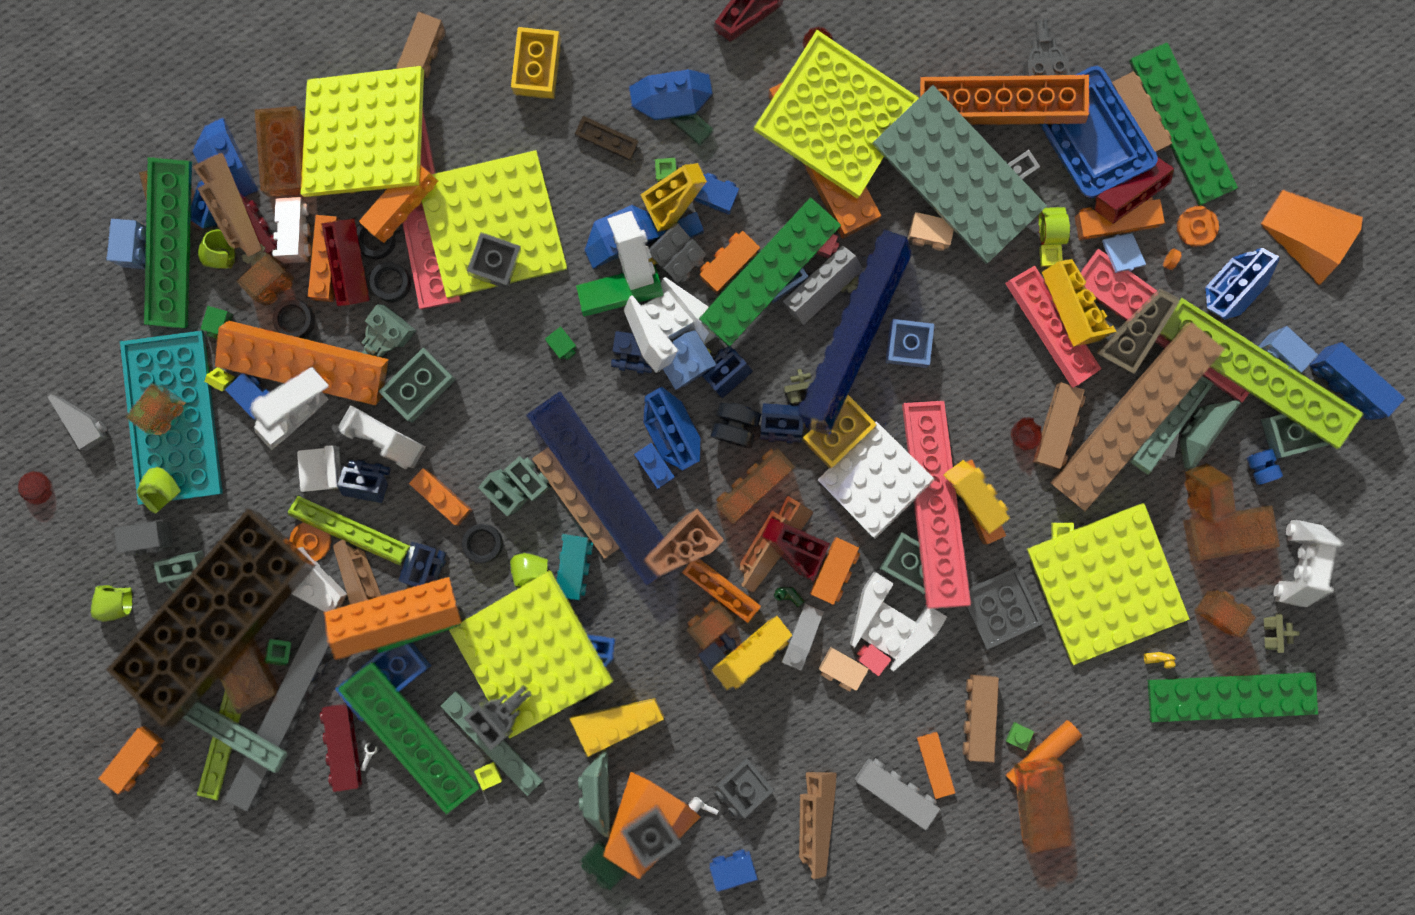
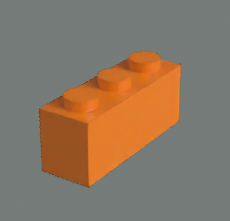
M744 231L740 234L736 232L729 239L728 242L730 244L725 249L721 247L715 253V259L711 263L706 262L700 269V279L716 294L760 252V247Z
M422 468L409 483L454 525L459 526L473 511L427 469Z
M835 537L809 594L833 605L835 601L839 602L843 591L840 589L844 582L847 583L852 574L849 569L852 563H857L860 553L857 552L859 547Z
M146 726L137 728L99 777V780L117 794L125 791L129 792L136 784L135 778L139 774L142 775L148 769L149 760L152 757L155 758L162 751L160 746L164 740Z

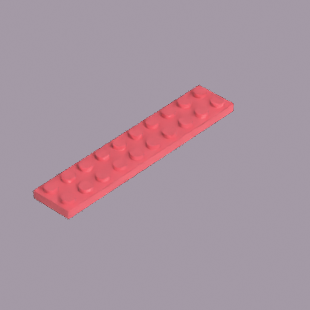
M422 110L420 165L430 174H436L424 112ZM421 201L419 206L407 216V219L403 222V228L419 309L423 310L461 302L460 296L448 299L446 297Z
M1100 249L1095 251L1080 272L1086 281L1085 288L1093 292L1096 300L1125 321L1157 291L1128 270L1115 273L1108 255ZM1158 335L1155 340L1164 349L1170 343L1169 340L1161 335ZM1210 367L1202 375L1241 403L1249 394L1248 391Z
M944 401L904 403L902 408L908 453L935 479L914 500L927 609L969 606L971 604L956 489L943 476V474L953 468Z

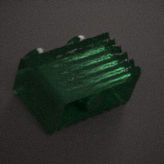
M598 840L582 856L580 861L583 864L581 867L588 874L593 873L597 878L596 882L603 889L607 887L611 891L628 872L603 856L606 846Z

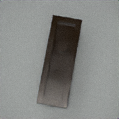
M585 116L582 117L575 131L576 137L631 161L639 144L638 140Z

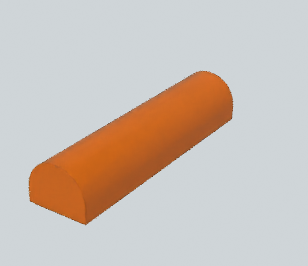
M700 558L690 562L682 572L747 623H749L761 607V605Z
M1066 720L1006 774L1007 778L1021 792L1082 737V734L1070 721Z

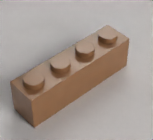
M418 12L396 69L421 66L424 69V78L429 76L431 66L429 65L431 60L436 58L438 42L443 40L446 31L441 20Z
M1133 71L1113 81L1112 85L1123 99L1154 151L1158 153L1172 144L1171 135L1168 130L1164 129L1160 114L1155 112L1151 97L1145 93L1142 87L1141 78L1136 76Z
M1062 382L1056 384L1033 463L1056 470L1065 466L1068 455L1065 453L1067 447L1071 446L1074 435H1071L1073 427L1077 426L1080 418L1077 415L1079 407H1083L1086 398L1083 395L1084 389L1072 388L1071 385Z
M970 674V679L966 681V691L969 692V700L965 701V713H968V721H964V734H967V741L963 742L962 751L969 761L994 762L999 678L996 676Z

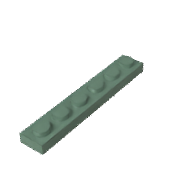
M1201 376L1145 441L1130 463L1146 474H1149L1214 383Z
M457 691L441 705L446 713L527 796L543 781L505 740L492 750L487 747L465 721L464 717L474 708Z
M199 700L183 717V719L274 773L279 772L288 754L286 751Z

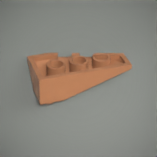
M696 509L686 515L644 561L657 576H660L712 553L724 539L702 513Z

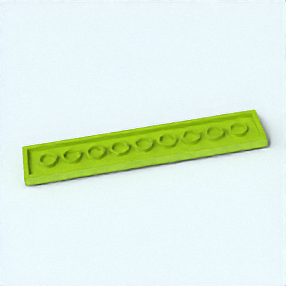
M1183 298L1179 300L1177 307L1159 334L1171 341L1186 323L1192 322L1225 349L1210 368L1336 449L1341 447L1363 415L1359 410Z

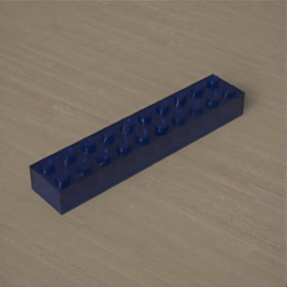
M884 230L882 235L878 236L875 242V250L867 259L866 270L859 276V285L856 290H853L850 296V304L842 313L841 324L835 328L833 333L834 339L831 345L826 347L825 358L816 369V378L814 382L809 384L807 389L808 395L799 406V415L807 428L830 436L911 259L912 252L906 236Z
M559 391L526 416L647 586L659 576L653 572L644 559L663 540L664 536L565 396Z

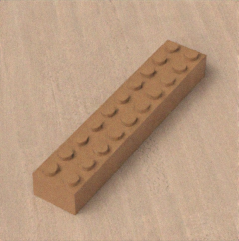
M1192 322L1186 323L1050 483L1086 511L1225 349Z

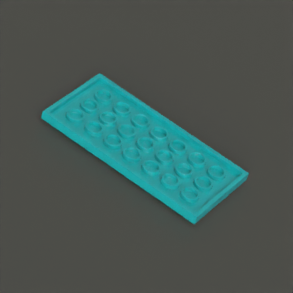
M204 331L120 341L136 493L148 469L159 467L172 476L181 490L171 501L223 494L211 385L204 382L206 375L209 374ZM137 494L138 505H144Z

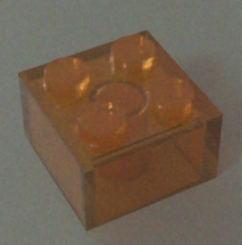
M267 253L236 282L253 300L266 306L267 304L274 303L278 298L277 295L282 290H288L295 278L280 261Z
M151 383L125 418L145 433L161 436V434L169 430L171 427L170 423L174 417H178L182 413L186 402L169 389Z
M1207 463L1185 472V486L1188 492L1187 503L1192 510H1195L1214 524L1236 515L1233 484L1230 477Z
M1218 590L1208 591L1194 610L1226 635L1240 638L1243 637L1256 618L1251 614L1252 610L1242 603L1240 605L1233 601L1235 599L1234 596L1226 591H1223V593Z
M711 601L703 608L704 614L700 617L696 614L687 623L689 625L687 631L702 649L707 647L735 622V619L719 601L716 603Z

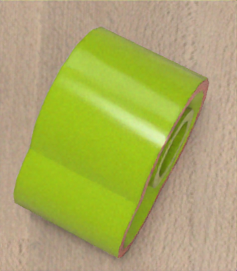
M1065 207L1043 209L1038 214L1041 244H1067L1070 236V222Z

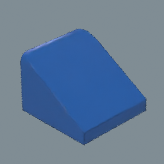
M697 212L678 220V224L690 238L704 233Z

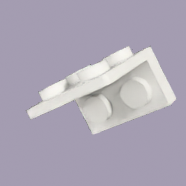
M325 446V448L297 452L301 492L338 488L337 484L341 475L339 447Z

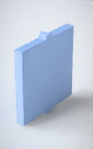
M1133 233L1121 236L1117 234L1115 237L1102 241L1115 273L1126 270L1132 271L1135 268L1146 265Z

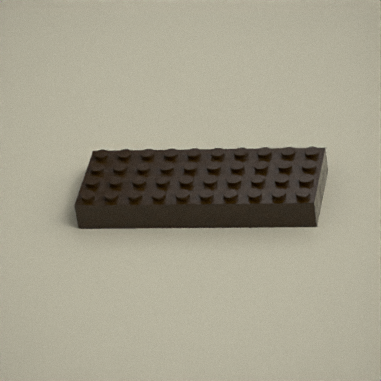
M247 509L106 669L107 672L162 727H175L316 565L261 513Z

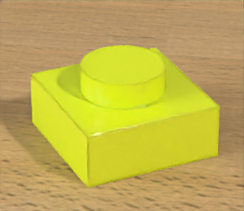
M1062 244L1041 245L1039 247L1041 267H1051L1055 263L1063 261Z
M217 367L206 375L204 382L215 389L224 391L234 382L235 376Z
M1051 523V539L1073 531L1074 523Z
M495 762L474 771L482 791L503 781Z

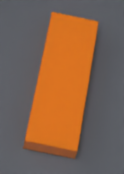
M934 732L917 737L934 798L938 799L955 794L938 733Z

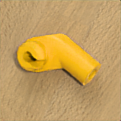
M1162 652L1144 654L1145 664L1164 662L1166 669L1176 666L1174 661L1176 659L1171 654Z

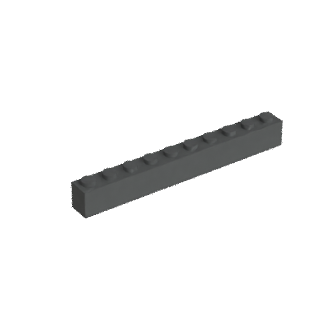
M318 609L257 733L258 736L282 750H285L289 744L290 739L288 735L290 731H294L299 723L297 717L300 711L303 712L309 701L306 699L309 693H313L317 687L318 682L316 678L318 674L324 672L327 666L325 662L327 656H331L333 653L328 641L324 611ZM246 756L225 801L245 811L253 807L256 808L262 798L260 795L262 788H266L271 780L269 776L271 770Z

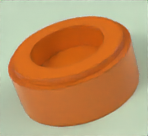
M1173 248L1167 254L1163 266L1169 270L1174 269L1181 259V252Z

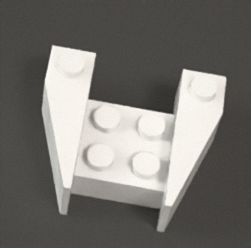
M666 277L661 282L664 296L657 297L642 306L633 296H630L624 308V313L642 356L655 372L660 371L673 362L678 349L671 341L687 331L696 330L704 344L717 337L699 320V317L709 307Z
M311 367L264 398L259 397L253 402L251 407L252 415L257 419L254 426L255 433L271 450L274 449L329 400L322 393L329 385Z
M351 405L338 426L340 432L351 439L354 437H362L369 441L373 439V444L383 449L381 455L397 461L395 464L406 470L408 467H415L426 448L424 445L404 436Z
M1291 520V523L1286 528L1287 541L1302 544L1298 550L1299 563L1294 571V578L1296 579L1295 582L1279 581L1274 588V596L1277 602L1308 607L1333 591V588L1328 586L1336 546H1341L1342 542L1323 525Z
M873 572L862 590L850 644L855 647L860 638H863L893 657L888 668L894 671L937 635L947 616L935 609H927L926 605L916 622L883 602L893 583Z

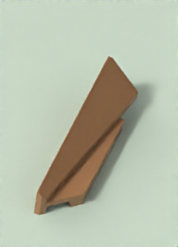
M219 153L194 165L193 168L205 184L197 189L229 246L234 249H243L248 257L261 251V246L223 153Z
M787 496L780 513L777 514L774 511L770 513L740 563V570L744 573V581L741 583L744 588L754 592L781 557L762 537L770 517L801 530L813 514L812 510Z
M344 540L334 544V552L350 605L380 597L381 593L365 552L359 548L353 549L346 545Z
M806 772L808 794H800L799 858L803 864H808L812 871L811 877L813 879L825 877L827 872L837 773Z

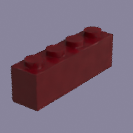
M1158 158L1155 167L1098 195L1096 197L1095 211L1114 224L1171 184L1174 168Z
M354 219L321 223L337 306L369 301L364 274L365 270Z
M346 703L325 706L322 708V712H320L321 724H324L325 729L323 743L327 745L328 751L325 758L327 766H330L329 785L333 788V792L357 789L363 784L353 711Z

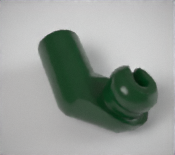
M779 587L775 590L774 598L777 601L791 600L797 608L805 602L793 587Z

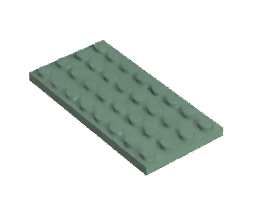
M934 85L872 143L985 264L990 262L1047 207Z

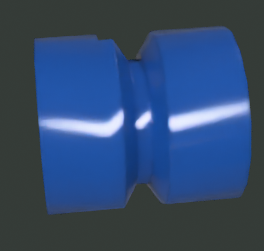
M1273 449L1246 457L1250 469L1255 471L1252 475L1256 485L1283 477L1280 466L1275 464L1277 459Z

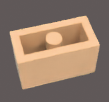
M915 212L908 240L917 246L928 244L932 245V248L935 250L943 251L944 248L948 249L951 245L954 230L943 218Z
M830 647L818 668L822 671L821 676L830 681L835 678L840 681L839 686L848 691L851 689L857 691L868 671L867 667Z

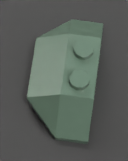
M1240 401L1207 405L1202 408L1199 407L1192 416L1194 420L1182 429V437L1180 438L1184 468L1187 471L1194 470L1200 460L1241 404Z
M603 749L583 771L582 777L578 779L579 790L582 789L583 798H579V810L583 811V817L604 837H609L611 832L608 749Z

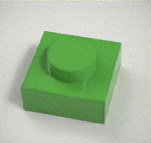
M676 158L655 159L656 181H661L676 171Z
M1014 722L1006 742L1026 751L1034 731Z

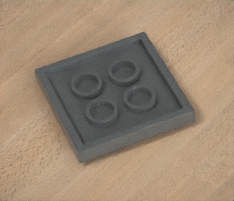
M1013 567L969 588L971 605L966 606L987 650L1044 624L1017 567Z

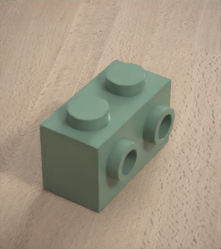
M519 456L504 470L531 501L535 502L549 489L547 485L549 481L542 473L538 475L533 470L535 465L528 457L524 459Z
M501 469L491 472L478 487L506 516L518 512L529 499L507 472Z

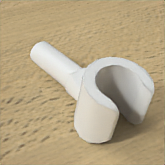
M371 742L366 744V755L360 770H366L372 755H375L379 750L378 745L375 747V751L371 753L368 750Z
M694 797L688 804L696 813L702 808L715 815L718 814L717 809L708 806L698 797Z

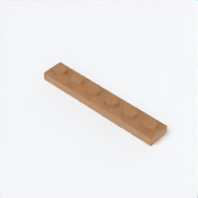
M547 447L532 458L603 558H607L618 550L621 545L550 447Z

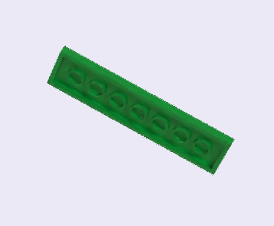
M1168 42L1131 58L1129 62L1136 76L1141 78L1145 93L1151 97L1155 112L1160 114L1164 129L1168 130L1171 135L1172 144L1170 147L1198 205L1201 206L1237 189L1238 186Z
M148 157L144 324L188 327L192 161Z
M810 197L699 317V320L730 347L841 227V224Z
M373 661L338 687V691L446 815L480 788L479 784Z
M1315 672L1147 680L1150 722L1318 714Z

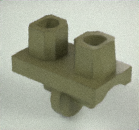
M797 369V376L790 377L791 383L799 381V384L784 386V394H787L790 404L802 402L800 391L807 390L809 400L820 399L821 379L804 382V380L811 379V374H803L801 369Z
M1282 614L1264 618V629H1276L1277 637H1265V649L1284 653L1283 636H1287V644H1294L1293 636H1299L1300 631H1293V623H1286V631H1283Z

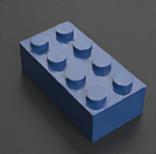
M1342 342L1325 347L1309 365L1314 369L1313 373L1319 378H1324L1333 391L1340 392L1349 405L1356 406L1363 413L1362 417L1365 419L1375 420L1389 417L1405 399Z
M411 642L378 653L347 680L373 661L400 692L430 668L431 665L414 643ZM337 687L335 690L338 692V694L342 697V699L346 702V704L350 707V709L354 712L358 719L361 722L364 721L363 718L357 713V711L338 691Z

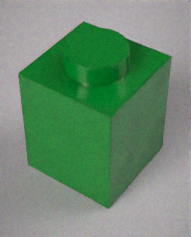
M207 306L201 330L207 332L206 336L218 339L219 327L227 321H232L233 314Z
M561 326L545 338L561 361L564 358L569 360L576 354V345Z
M270 639L267 642L264 663L285 666L288 663L291 642Z

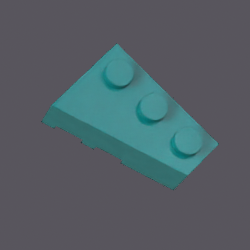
M562 534L563 546L559 556L560 565L556 581L566 598L581 600V596L586 594L587 584L583 582L584 576L589 574L590 563H587V557L592 555L593 543L590 542V538Z

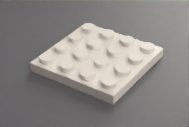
M875 422L877 425L860 442L818 479L874 538L882 533L935 480L877 422Z

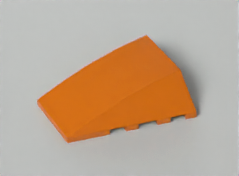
M1282 190L1261 225L1287 250L1291 257L1298 261L1306 273L1308 272L1314 278V281L1320 285L1340 264L1361 231L1363 217Z
M630 772L603 856L640 879L658 860L644 868L621 833L622 827L658 804L680 838L701 816L656 784Z

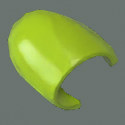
M216 229L205 234L199 245L198 257L202 265L206 267L231 269L235 262V250L229 246L221 230ZM221 249H227L228 252H229V255H228L227 252L222 251Z
M159 467L148 469L137 489L140 500L155 514L181 492L172 476Z
M529 553L517 554L511 558L510 566L514 586L519 589L546 573L548 560Z
M109 585L96 586L90 612L92 618L101 622H107L126 617L130 614L132 610V588H113Z

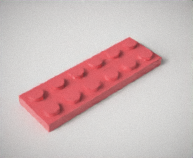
M1036 266L1031 267L1005 283L1072 388L1101 370L1100 365L1086 344L1073 347L1066 328L1060 319L1057 307L1053 302L1049 288Z

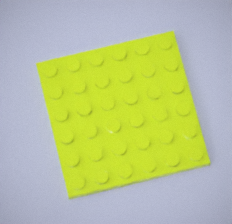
M816 30L753 130L858 199L884 157L872 143L919 97Z
M421 66L307 80L301 177L302 196L311 197L420 185L424 69Z
M536 150L432 174L438 182L433 190L422 199V204L447 299L497 287L488 282L470 277L467 274L480 232L521 246V253L510 283L567 269Z
M1144 503L1026 549L1072 665L1189 620Z
M551 571L544 573L461 622V626L449 629L488 701L507 695L508 697L504 700L506 701L522 685L528 688L522 695L528 691L531 692V697L526 699L512 712L514 714L517 710H520L521 713L515 718V723L512 727L513 733L508 736L509 739L613 682Z

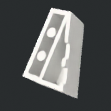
M301 197L276 199L275 223H277L278 233H274V240H278L277 250H273V256L283 263L308 262V256H311V246L307 242V236H310V226L306 220V216H309V205Z
M632 211L608 218L630 291L654 283L652 275L655 274L652 262L648 261L651 258L648 246L644 245L647 242L644 230L640 231Z
M303 547L298 548L316 566L292 594L324 612L340 608L347 593L330 575L328 576L323 571L320 565L307 554Z

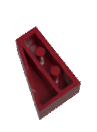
M730 0L714 22V31L732 42L783 6V0Z
M239 193L259 244L265 247L263 252L267 253L269 260L274 257L273 250H277L278 240H274V234L271 235L267 230L270 226L264 217L260 218L258 215L259 208L254 200L250 201Z
M771 517L762 535L769 545L800 576L814 581L830 543Z

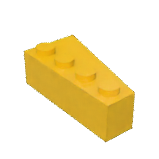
M1072 259L1059 261L1042 271L1045 283L1049 288L1053 302L1057 307L1060 319L1066 328L1073 347L1099 342L1117 332L1114 326L1110 327L1106 322L1105 318L1107 315L1104 310L1100 311L1094 302L1096 297L1093 292L1085 288L1086 281Z
M775 616L740 644L711 671L726 690L732 687L737 689L749 676H752L760 669V665L771 660L775 656L773 653L776 650L780 651L789 644L787 640L792 634L779 617Z
M656 698L573 715L570 717V720L587 756H590L664 720V715Z

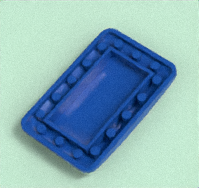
M1099 66L1090 67L1076 74L1089 75V116L1086 124H1040L1081 193L1088 198L1096 197L1105 190L1152 169L1158 160L1156 152L1123 99L1112 85L1108 75Z

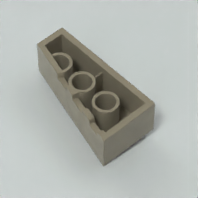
M1159 288L1116 333L1099 347L1097 354L1135 374L1177 307L1179 298Z

